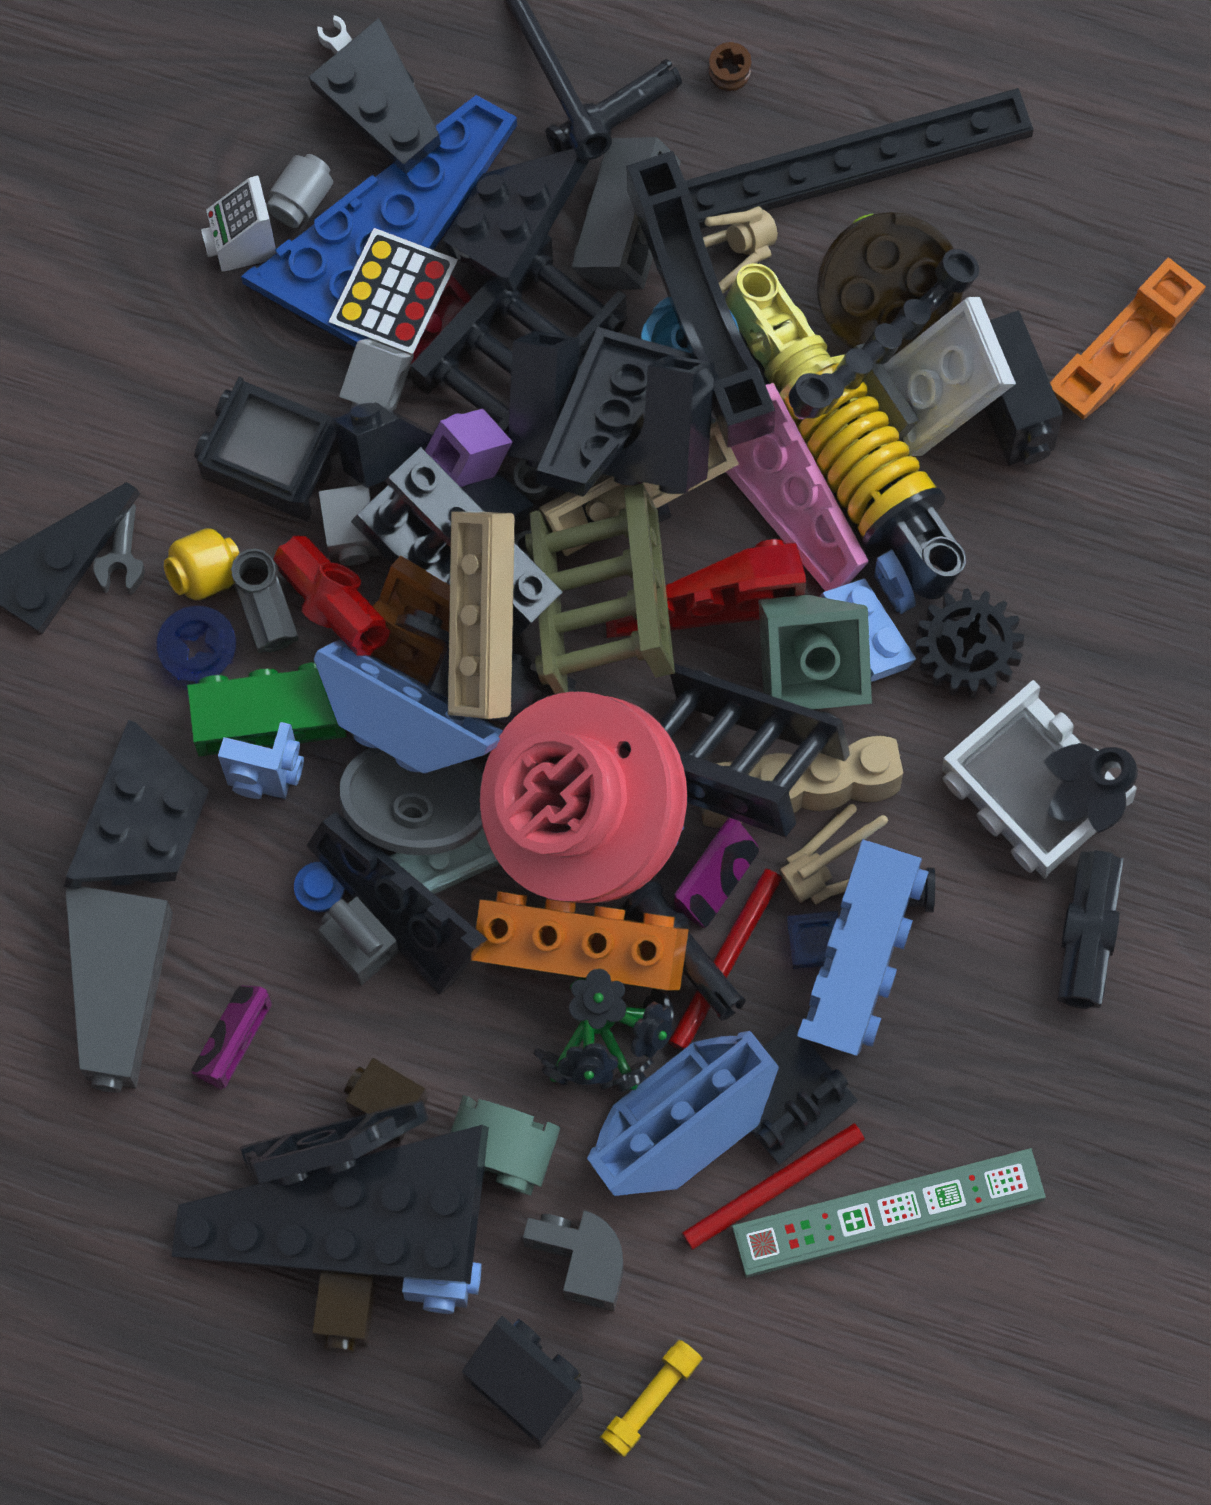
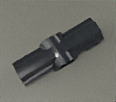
M1098 850L1090 852L1081 851L1077 862L1072 903L1068 904L1061 948H1065L1057 998V1001L1063 1002L1070 1007L1081 1009L1100 1008L1104 998L1108 959L1114 952L1120 912L1116 911L1124 860L1110 852Z

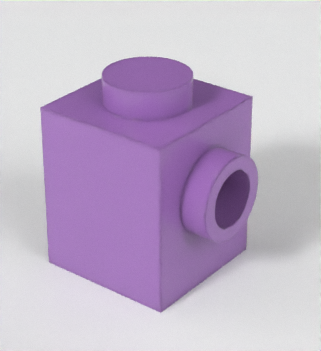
M479 409L465 414L457 413L447 419L440 420L425 452L462 487L495 477L513 442L484 409Z

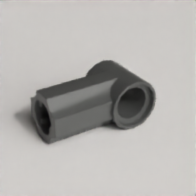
M256 548L247 549L239 553L232 564V578L235 592L240 599L257 652L272 653L287 648L293 642L298 641L299 637L276 573L274 560L264 550ZM258 568L268 574L266 580L259 585H249L242 580V576L250 569Z

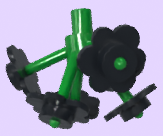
M593 969L586 978H579L570 985V990L575 998L572 999L569 1005V1012L575 1020L581 1022L561 1056L559 1057L550 1051L546 1052L540 1048H536L533 1054L544 1064L541 1070L550 1077L552 1082H559L563 1085H568L569 1081L579 1085L598 1083L601 1090L616 1085L619 1092L627 1089L636 1090L638 1084L646 1079L643 1071L654 1063L651 1057L656 1054L657 1050H660L667 1044L671 1036L673 1021L672 1003L669 1001L668 993L662 992V989L652 988L651 995L645 998L643 1008L626 1007L625 1002L621 999L625 993L623 983L620 981L611 982L610 975L604 969ZM619 1021L633 1028L635 1038L631 1044L632 1054L637 1057L644 1055L649 1057V1059L629 1067L610 1030L615 1022ZM595 1034L601 1035L607 1048L604 1045L594 1043ZM582 1040H583V1049L579 1047V1045H580V1043L582 1042ZM618 1067L620 1073L613 1076V1070Z

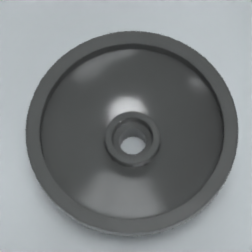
M369 748L356 756L344 770L340 781L339 803L345 819L352 828L368 841L384 849L406 855L443 853L463 846L482 830L480 789L483 774L470 760L424 774L413 772L398 765L395 757L379 748Z

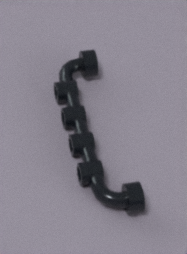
M961 249L948 251L936 267L935 274L938 281L920 299L906 301L893 319V322L878 325L861 349H850L832 374L824 373L818 375L806 373L800 376L789 392V403L796 417L799 419L818 418L829 413L842 396L845 388L856 389L862 384L872 370L874 363H887L901 345L902 339H915L930 320L931 314L953 292L962 293L970 288L979 275V265L976 259L970 253Z

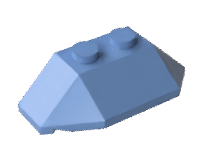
M340 639L316 652L314 661L338 725L352 733L354 739L360 744L370 748H379L395 757L396 763L404 769L424 774L483 756L496 748L500 740L499 735L503 730L495 727L494 724L484 718L448 715V700L426 691L427 686L398 669L371 655L357 656Z
M751 1031L740 1032L737 1036H721L693 1042L640 1083L636 1090L630 1091L612 1106L600 1130L596 1147L591 1149L587 1159L614 1196L678 1189L759 1125L779 1067Z

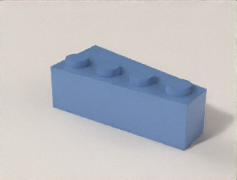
M864 839L862 840L840 908L842 910L839 918L836 919L827 945L825 963L817 975L809 1002L810 1009L807 1018L802 1020L798 1037L856 1056L861 1052L863 1044L870 1047L873 1046L881 1018L872 1014L878 996L889 997L897 969L888 966L894 947L904 950L913 922L911 919L904 918L910 898L920 900L929 871L920 869L922 858Z

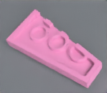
M774 383L768 384L766 388L775 408L774 432L732 446L731 449L739 465L726 471V473L785 544L797 543L802 564L825 591L849 584L869 561Z

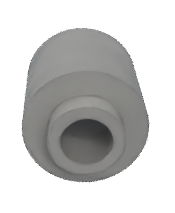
M306 154L305 157L293 156L268 193L270 198L266 204L268 212L278 221L292 228H297L302 221H308L333 185V180L329 175V166L312 154Z

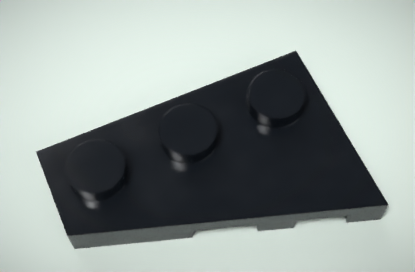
M379 18L309 76L311 87L404 173L407 174L441 145L439 133Z

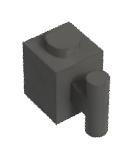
M355 897L348 904L343 899L339 900L321 920L323 926L318 931L322 943L361 986L399 954L397 940L358 897Z

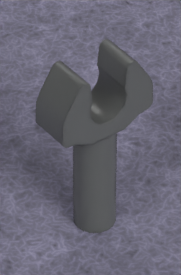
M135 504L131 506L113 533L112 551L103 557H96L94 559L93 570L104 593L109 591L110 576L116 569L127 571L126 588L130 595L138 589L144 580L145 567L143 561L135 559L131 554L136 512Z

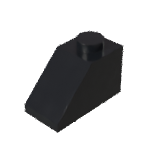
M377 402L359 404L353 407L350 413L333 419L343 470L366 488L385 481L420 447L425 451L434 434L427 428Z

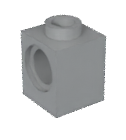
M371 338L357 341L339 397L352 401L351 409L359 404L377 402L392 411L396 410L414 355Z
M357 485L319 491L330 562H340L342 565L353 566L367 562L369 557L379 556L378 549L351 523L353 518L371 502L369 488Z

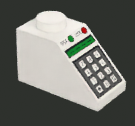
M259 176L246 179L206 209L210 227L203 228L201 231L208 257L218 255L222 272L266 262L276 254L272 228Z

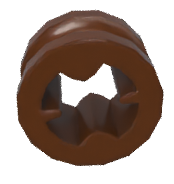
M726 42L716 46L709 58V77L712 83L725 91H735L744 87L751 76L752 61L750 53L744 46L734 42ZM730 59L733 65H738V72L730 74L727 68H722L723 61Z

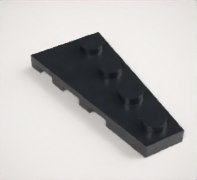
M597 327L537 468L536 483L584 497L644 423L648 365L668 355L691 358L692 353Z

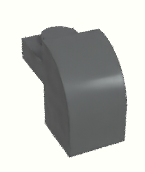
M585 1210L583 1211L579 1230L570 1228V1220L556 1215L541 1214L540 1220L528 1218L523 1235L524 1247L571 1258L563 1288L564 1299L614 1312L623 1278V1252L620 1241L611 1226L599 1216Z

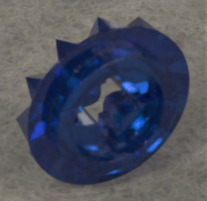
M189 606L180 609L169 616L159 630L157 637L159 659L163 667L179 681L187 680L199 684L200 679L212 675H221V672L229 664H233V656L237 645L235 633L228 619L215 609L205 606ZM205 632V643L212 653L198 651L195 657H191L189 661L190 651L182 639L196 641Z

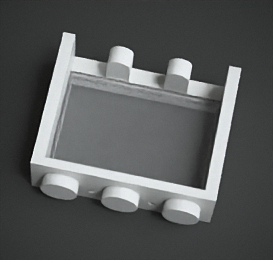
M1032 680L944 757L943 771L946 775L943 777V781L960 800L968 797L980 810L977 813L978 819L991 834L998 836L1002 833L1014 846L1011 850L1012 855L1026 871L1032 873L1036 869L1045 879L1051 871L1094 835L1096 831L1088 817L1082 821L1067 823L1051 819L1048 816L1050 802L1062 781L1048 770L1044 760L1058 749L1081 742L1072 734L1074 726L1070 719L1062 712L1055 716L1038 698L1040 686ZM1108 771L1106 772L1105 779H1115ZM1134 785L1126 792V806L1133 803L1137 790Z

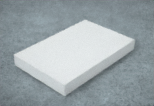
M967 297L894 355L887 363L883 364L919 419V422L903 438V441L909 447V456H922L1016 384L980 297Z

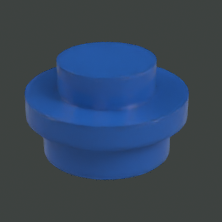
M313 862L304 866L298 872L294 881V892L298 902L304 908L313 912L329 911L336 902L342 899L345 888L322 862Z

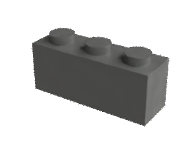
M657 137L612 138V144L600 163L599 175L591 201L587 207L586 219L579 243L574 251L572 268L596 290L644 289L653 257L627 192L626 166L670 152L671 150ZM675 155L678 165H680L681 160Z

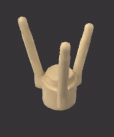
M759 206L745 212L722 214L705 219L704 223L709 227L731 224L727 230L703 237L706 247L728 241L729 246L734 252L750 255L719 282L721 291L724 293L732 286L739 270L743 266L758 263L771 257L769 246L775 244L777 240V226L772 216Z
M850 804L801 850L786 858L788 864L779 870L797 901L802 903L811 898L813 903L817 905L831 896L845 892L849 879L826 886L825 882L832 879V875L826 865L886 825L888 818L885 815H881L822 855H819L817 852L814 853L857 811V807L854 804Z

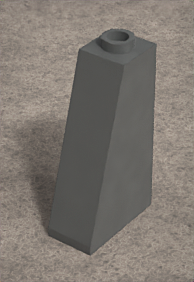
M83 886L77 889L67 888L66 904L80 1070L86 1080L92 1081L91 1087L105 1092L120 1093L122 1086L137 1087L173 912L167 900Z

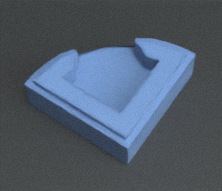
M890 550L877 558L874 577L895 610L902 614L915 607V597L901 563L893 550Z

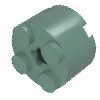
M463 1095L450 1133L479 1125L489 1127L484 1174L485 1171L497 1174L495 1182L502 1184V1187L531 1196L534 1186L542 1187L561 1128L547 1122L545 1130L542 1131L544 1125L534 1122V1116L482 1099H478V1102H476L469 1096Z

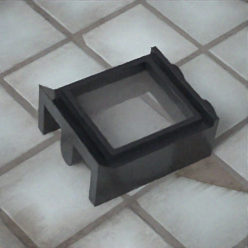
M238 377L232 391L226 389L219 399L215 413L218 419L211 433L205 431L197 443L194 456L197 459L201 477L308 522L312 514L309 503L312 492L317 482L325 484L331 472L330 456L336 444H338L333 421L335 418L245 382L242 377Z

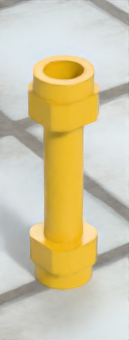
M678 1339L662 1358V1362L665 1364L622 1419L615 1416L600 1436V1439L617 1454L625 1457L641 1438V1435L638 1433L641 1427L681 1378L687 1381L703 1358L692 1347Z

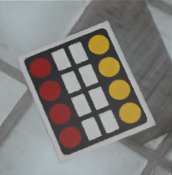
M374 228L332 313L329 323L413 354L458 259Z

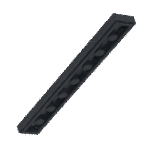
M1016 88L688 179L685 182L690 192L699 227L703 229L709 227L704 223L707 217L745 212L757 206L765 211L1026 139L1032 137L1034 129L1020 90Z

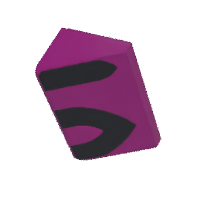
M727 818L674 894L675 911L684 913L689 920L701 928L709 926L759 853L757 843L739 821Z
M245 985L237 988L191 1070L194 1076L221 1090L226 1088L272 1006L266 989L259 986Z

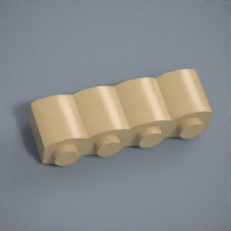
M872 736L860 739L848 746L850 756L846 761L819 753L789 792L794 813L801 808L813 811L831 810L842 806L850 799L859 802H877L898 793L901 788L903 769L897 740L886 736ZM785 753L765 755L749 775L764 781H772L792 755ZM722 762L717 764L721 766H730L732 762ZM700 807L703 825L721 828L727 818H729Z

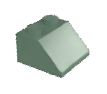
M812 595L758 600L764 694L812 710L872 704L869 622L866 605Z

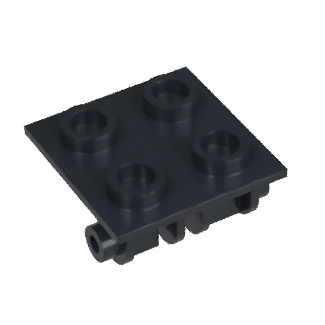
M790 1024L763 1046L779 1068L759 1125L751 1131L778 1165H781L858 1102L857 1098L846 1087L849 1083L845 1076L838 1069L832 1070L806 1039L798 1037L799 1031L793 1024Z

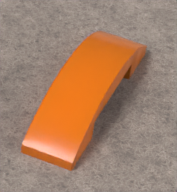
M1168 257L1140 286L1135 298L1081 355L1077 353L1053 378L1050 384L1057 400L1083 420L1091 415L1160 346L1202 295L1206 286Z

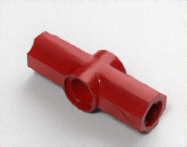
M293 536L287 543L278 547L273 560L278 565L280 574L305 599L302 605V612L310 621L326 628H332L357 656H370L378 647L385 645L391 631L385 625L386 620L358 592L361 579L355 572L343 565L331 563L306 536Z

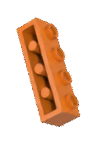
M497 891L496 901L480 900L476 930L485 936L487 940L472 961L586 978L590 971L599 968L608 972L611 982L620 981L623 984L663 990H680L689 929L674 927L675 917L644 913L642 923L624 920L625 910L595 906L594 915L575 913V902L546 899L545 908L526 905L527 895Z

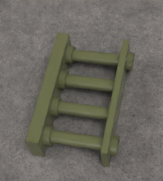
M643 483L624 488L626 508L620 510L618 516L551 532L539 510L530 512L531 533L525 535L528 555L561 591L629 575L633 579L634 589L628 590L625 597L566 612H561L559 595L539 615L542 654L537 655L535 658L536 669L543 685L549 684L555 694L569 692L567 674L633 657H637L639 661L646 660L655 678L675 673L658 510ZM620 535H625L629 539L630 549L624 550L623 556L558 572L556 555L558 551ZM628 616H633L637 620L638 630L633 631L630 638L565 654L563 634L565 632Z

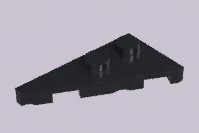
M126 482L1 553L0 607L43 634L140 495L137 488Z

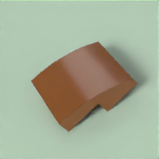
M400 556L391 565L379 600L373 605V608L386 620L385 625L391 632L385 645L378 647L372 654L428 686L444 647L394 624L398 615H413L415 610L418 609L443 620L441 629L449 632L450 585L405 557Z

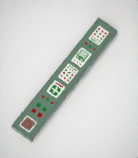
M1032 1148L736 1224L732 1226L745 1278L1038 1203L1044 1201L1046 1196Z

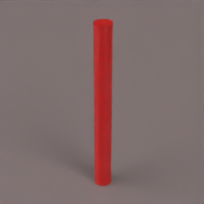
M764 869L713 961L726 978L782 880L778 873L770 869ZM698 990L668 1041L670 1045L680 1051H683L691 1044L711 1008Z
M855 1123L846 1127L683 1231L681 1234L690 1249L694 1250L863 1142L865 1138Z

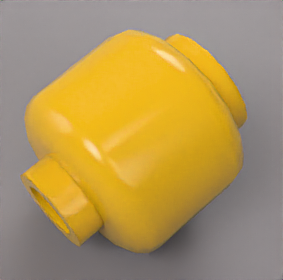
M205 528L172 543L168 551V558L164 560V571L171 587L178 595L185 594L190 599L202 600L228 589L234 584L231 568L234 559L239 554V550L231 538L227 537L224 539L216 530Z

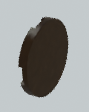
M899 212L873 214L847 227L828 248L818 274V302L823 318L830 330L851 349L856 345L866 343L878 325L893 322V319L906 301L920 299L938 281L935 274L936 267L948 251L954 249L950 241L928 222L916 216ZM953 292L931 314L930 320L919 335L960 304L963 292ZM902 339L901 345L898 347L893 356L896 355L899 351H901L904 347H906L909 343H911L914 339Z

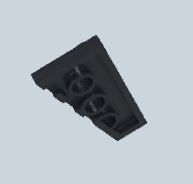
M337 812L321 822L308 842L307 847L353 898L358 897L397 940L401 953L439 995L454 984L486 942L487 938L378 846L356 832L348 821Z

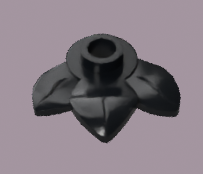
M1078 743L1058 749L1044 760L1048 770L1062 781L1048 808V816L1051 819L1072 823L1082 821L1088 817L1092 827L1098 833L1111 828L1119 822L1126 810V792L1133 787L1138 776L1137 764L1129 752L1118 747H1107L1097 751L1086 744ZM1109 769H1121V774L1113 780L1105 779V774Z

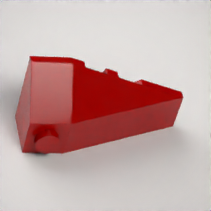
M779 539L765 540L757 543L755 548L742 550L666 585L670 631L759 620L758 600L805 595L806 577L797 543L784 544V541ZM633 616L605 622L607 638L629 636L633 631L638 630L637 620Z

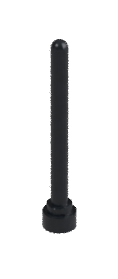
M505 0L571 123L569 141L576 155L581 160L599 158L609 150L612 144V138L604 123L593 116H588L527 0Z

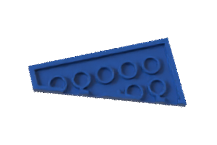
M475 95L435 126L440 136L441 145L407 174L393 162L376 177L371 175L314 219L315 224L293 241L288 239L275 249L276 254L258 268L253 266L241 276L242 283L356 347L357 341L368 339L369 337L329 323V320L373 229L376 228L434 250L466 203L482 174L486 173L517 127V117Z

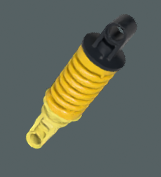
M757 263L743 266L739 270L725 301L729 310L734 315L739 331L746 340L751 353L765 368V377L770 384L774 383L779 389V394L823 477L827 478L826 482L830 490L837 493V500L842 507L847 508L850 520L859 525L857 528L863 537L862 542L868 550L875 551L885 547L888 551L893 550L908 577L912 589L918 595L927 599L943 597L944 594L948 593L966 564V555L963 548L956 542L937 514L945 502L946 497L940 488H936L926 472L918 471L920 469L919 461L916 457L908 456V445L903 441H898L899 432L895 427L888 426L889 418L885 412L878 411V401L874 397L866 396L867 385L864 382L856 389L845 388L842 396L829 413L818 418L799 419L796 417L789 403V392L798 378L806 373L818 375L824 373L832 374L845 355L830 357L826 351L827 344L820 335L814 334L808 325L806 317L794 305L779 283L776 274L770 268ZM932 565L939 567L942 571L937 570Z

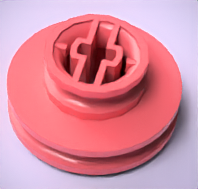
M566 692L548 696L520 712L499 735L500 740L496 748L491 750L484 768L480 789V811L483 829L488 844L499 864L521 886L537 895L553 900L592 904L604 903L620 899L640 889L668 861L679 840L685 821L687 809L686 777L680 755L667 731L649 713L628 701L588 692ZM628 742L631 746V752L621 745Z

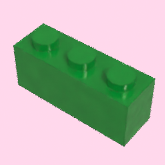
M315 662L299 666L298 671L278 673L275 669H259L250 672L248 677L229 680L227 676L212 675L200 679L199 684L187 685L193 741L199 757L219 754L223 737L266 748L273 747L281 722L291 724L295 741L300 743L347 737L346 730L337 723Z

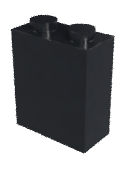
M1018 310L990 320L1016 384L986 406L985 410L1008 465L1021 461L1025 465H1030L1044 460L1054 450L1063 412L1022 315Z

